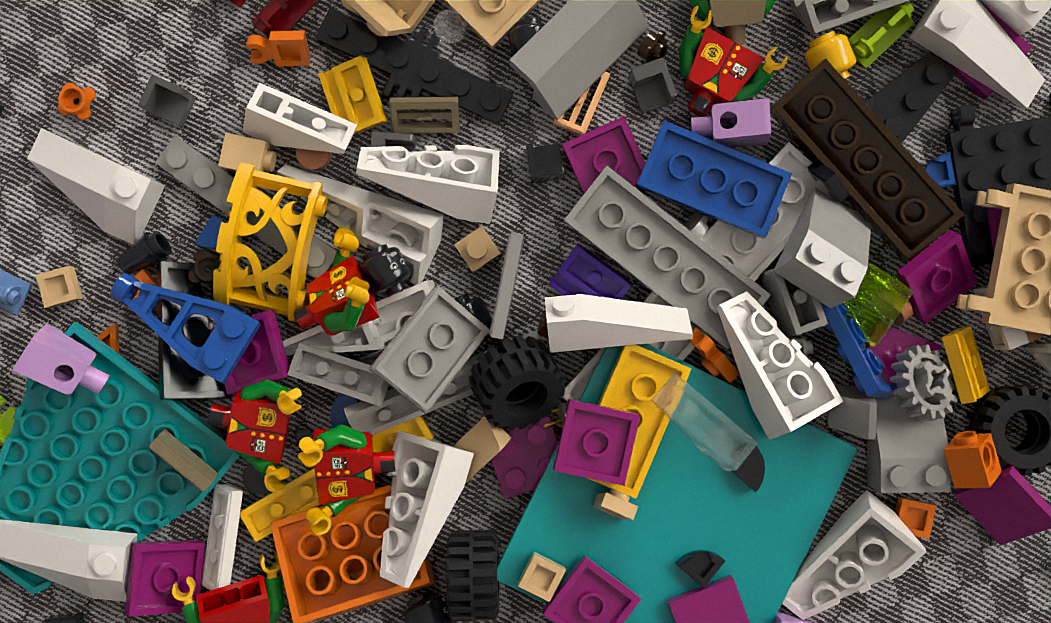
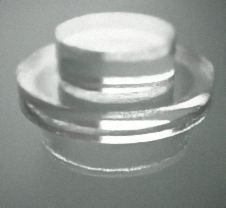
M446 9L439 12L435 17L433 30L440 41L446 44H455L465 36L467 24L457 11Z

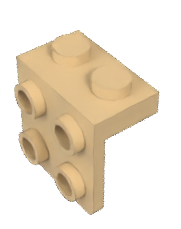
M341 0V2L350 11L359 13L367 21L366 25L372 32L383 37L413 32L435 0Z

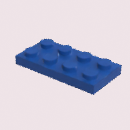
M664 120L636 186L764 239L771 227L792 173Z

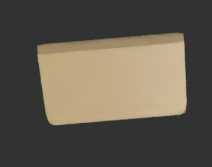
M485 416L453 446L474 453L466 482L496 456L511 439L502 428H497L493 423H489Z

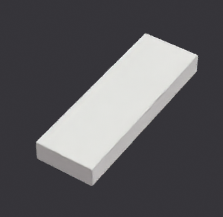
M216 484L214 488L201 584L210 591L230 585L243 491L227 484Z

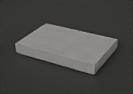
M509 233L489 333L492 338L505 339L524 243V234Z
M437 285L433 287L369 369L420 411L427 414L490 332V329Z

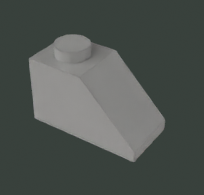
M834 385L843 402L820 415L826 416L828 427L865 439L876 440L877 403L875 398L867 397L866 393L862 394L856 386Z

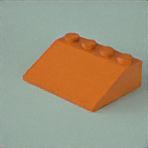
M392 484L375 489L373 494L366 495L348 505L337 516H330L331 527L327 533L321 536L316 535L310 529L311 524L306 519L308 511L270 522L293 623H316L436 584L428 554L409 588H403L380 577L383 532L389 528L390 509H385L386 497L391 496Z

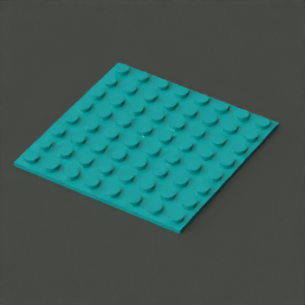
M647 343L636 344L692 369L637 498L629 496V503L638 506L634 520L623 521L593 507L597 494L609 493L612 488L585 477L554 471L553 466L558 448L557 444L497 565V581L547 604L548 601L518 587L517 582L533 551L565 567L566 571L557 589L585 554L640 596L641 601L624 623H675L667 599L701 586L681 570L675 562L689 552L706 550L720 555L725 560V563L708 583L731 575L734 578L749 622L773 623L858 448L808 423L792 432L769 440L752 410L746 392ZM622 346L605 347L579 401L598 405ZM750 442L758 447L765 463L764 479L757 492H754L728 468Z

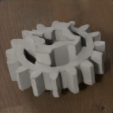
M917 345L904 349V352L897 354L898 362L891 364V368L896 372V376L890 377V381L897 384V389L893 391V394L900 395L902 400L899 406L901 408L908 406L909 416H918L921 422L945 418V414L952 413L953 409L950 404L956 403L958 399L952 394V390L957 388L956 384L951 381L953 374L947 367L948 359L940 360V351H931L929 345L921 347Z

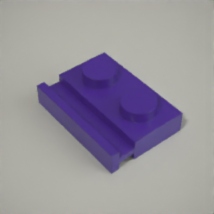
M579 243L549 282L551 287L564 296L583 294L622 300L633 284Z

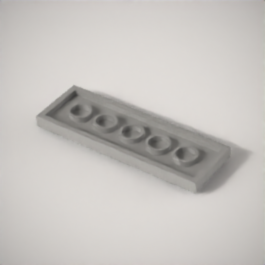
M608 166L604 168L563 220L671 307L686 308L690 322L724 349L728 350L730 344L717 306L746 291L761 306L771 296V294Z

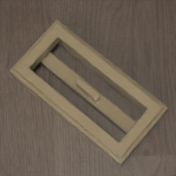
M458 97L390 98L389 107L392 133H460ZM405 109H451V110H405ZM398 119H452V122L398 123Z

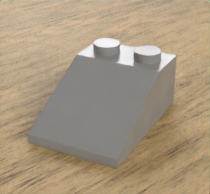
M815 187L807 199L774 272L829 308L838 306L856 296L867 271L871 224Z
M900 395L890 399L875 398L877 403L876 440L867 439V485L880 493L951 492V474L943 450L948 445L944 419L921 422L918 416L910 417L909 407L901 408L899 406L902 400Z

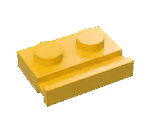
M358 56L331 68L327 72L318 74L331 114L357 124L354 134H359L388 122L366 57Z
M971 326L957 328L948 333L947 336L942 337L961 404L976 402L977 399L990 391Z

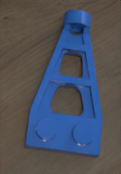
M127 273L122 274L116 280L110 293L113 299L127 305L190 366L223 384H226L261 326L259 321L227 304L143 283ZM138 290H139V295H138V297L135 298V299H133V298L136 296V294H137V292H138ZM160 299H165L181 306V310L171 326L165 325L152 314ZM194 314L211 317L216 322L215 328L202 347L194 346L182 333V328L188 318Z

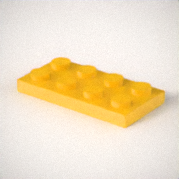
M636 344L622 346L598 405L640 415L625 486L595 479L590 480L637 498L692 368Z

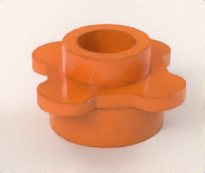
M66 83L58 96L59 113L64 116L69 114L76 115L81 120L89 119L92 114L90 106L96 98L95 91L90 87L82 89L73 83ZM78 98L79 103L75 104L74 101Z

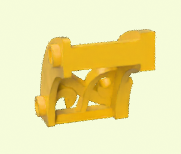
M240 162L226 201L231 203V211H228L227 215L229 221L228 223L221 222L216 252L222 254L220 255L221 264L213 272V297L215 302L227 305L234 303L265 311L274 310V313L287 315L289 321H296L294 311L306 306L308 303V293L305 291L308 257L318 217L324 216L328 199L327 196H323L322 182L315 181L313 184L256 171L254 165ZM256 186L278 192L271 199L268 195L257 189ZM286 193L308 198L303 213L298 215L293 211V206L298 201L289 202L282 209L279 207ZM262 210L265 212L256 225L248 223L247 214L250 211L254 212L256 217L260 216ZM272 219L282 234L288 251L275 264L262 271L257 255L251 248L242 244L241 241L242 236L261 231ZM301 224L299 236L297 237L293 226ZM240 257H246L249 260L253 274H250V266H247L245 269L239 266ZM292 266L291 277L283 273ZM268 281L270 290L275 294L266 293L265 282ZM279 284L286 286L288 297L278 295L280 293L278 290ZM255 286V287H256V290L249 289V288H244V287Z

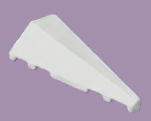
M284 165L277 171V175L313 184L315 181L322 182L323 196H327L328 199L325 217L339 228L343 227L353 231L354 236L365 248L369 246L377 248L383 244H387L388 248L397 247L411 269L410 282L414 285L422 283L441 242L444 214L288 165ZM301 197L307 203L308 198Z
M426 280L376 302L379 318L357 326L353 331L341 332L330 336L319 325L283 341L286 355H294L299 342L331 353L385 349L430 293L435 284L433 280Z

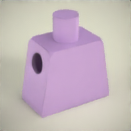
M770 98L712 105V116L691 118L692 132L703 137H713V141L727 147L767 145L771 136ZM724 122H730L734 125V127L731 129H725L721 126V124Z
M45 324L33 336L12 369L21 375L66 395H71L78 384L99 394L110 376L90 365L97 355L94 351L48 324Z

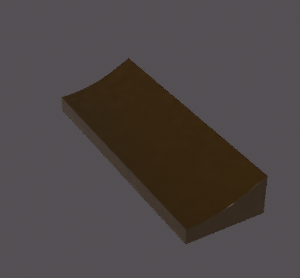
M827 59L822 60L770 106V114L813 162L818 160L837 174L850 194L846 198L848 202L871 224L873 230L900 260L911 261L965 215Z

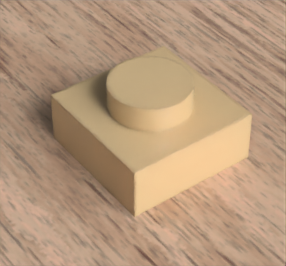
M482 226L454 244L473 273L501 255Z
M66 266L35 275L44 308H53L83 299L73 266Z
M610 489L609 493L597 494L593 504L594 508L623 521L634 520L638 506L629 503L630 497L613 489Z
M533 551L517 582L518 587L550 602L566 569L564 566Z

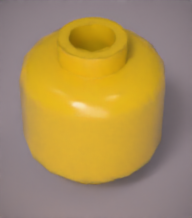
M831 31L808 43L810 48L805 52L804 56L810 71L822 60L827 59L844 79L850 76L848 69L856 64V57L845 35H836L835 31Z

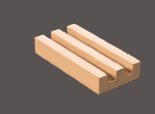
M605 71L600 76L601 80L581 126L575 123L590 88L577 100L569 121L563 119V114L558 120L554 119L553 125L561 126L569 132L577 133L579 136L585 134L610 77V73Z

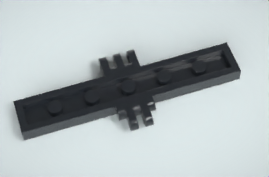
M329 8L315 37L316 40L352 58L364 56L367 58L369 66L390 75L382 97L390 99L395 88L399 89L395 98H405L407 94H410V97H421L423 91L435 97H458V108L497 126L500 125L513 98V93L439 59L441 50L437 46L441 39L440 34L434 32L427 44L425 40L429 29L422 26L417 37L410 36L405 43L392 36H379L372 32L366 24Z

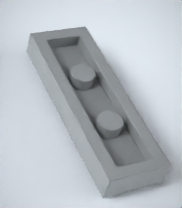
M300 342L287 373L289 376L380 407L389 386L369 369L371 365Z

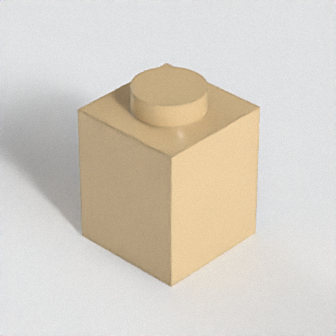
M225 132L218 166L228 172L236 173L240 162L254 165L256 171L269 173L275 168L276 152H273L274 147L267 141Z

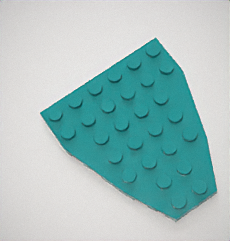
M75 322L64 334L94 351L97 355L90 365L110 376L99 394L78 384L71 395H66L27 378L24 387L26 392L22 403L16 408L13 416L15 421L9 437L5 438L0 452V519L138 534L137 542H140L144 537L168 525L181 514L197 507L240 455L226 446L227 437L212 425H209L208 422L179 400H160L159 385L81 324ZM165 429L219 473L204 492H201L149 449V445ZM0 560V571L31 594L45 590L55 583Z

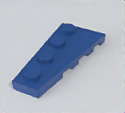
M821 302L828 322L825 327L830 332L834 331L839 341V344L836 345L837 350L846 363L850 362L855 372L853 381L862 394L866 393L867 397L890 399L896 396L893 394V391L897 389V385L895 383L888 385L881 374L885 365L878 355L875 356L863 344L866 342L867 337L863 329L853 318L848 319L845 315L850 312L847 303L844 302L829 308Z

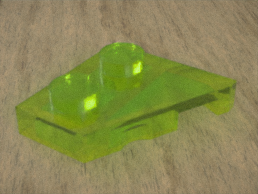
M868 261L867 271L856 296L845 303L868 343L875 347L880 344L914 291Z

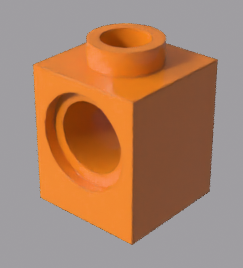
M963 431L956 434L943 449L955 488H990L1002 473L991 433L977 434L975 431Z

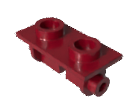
M271 0L251 22L269 38L270 31H290L319 0Z

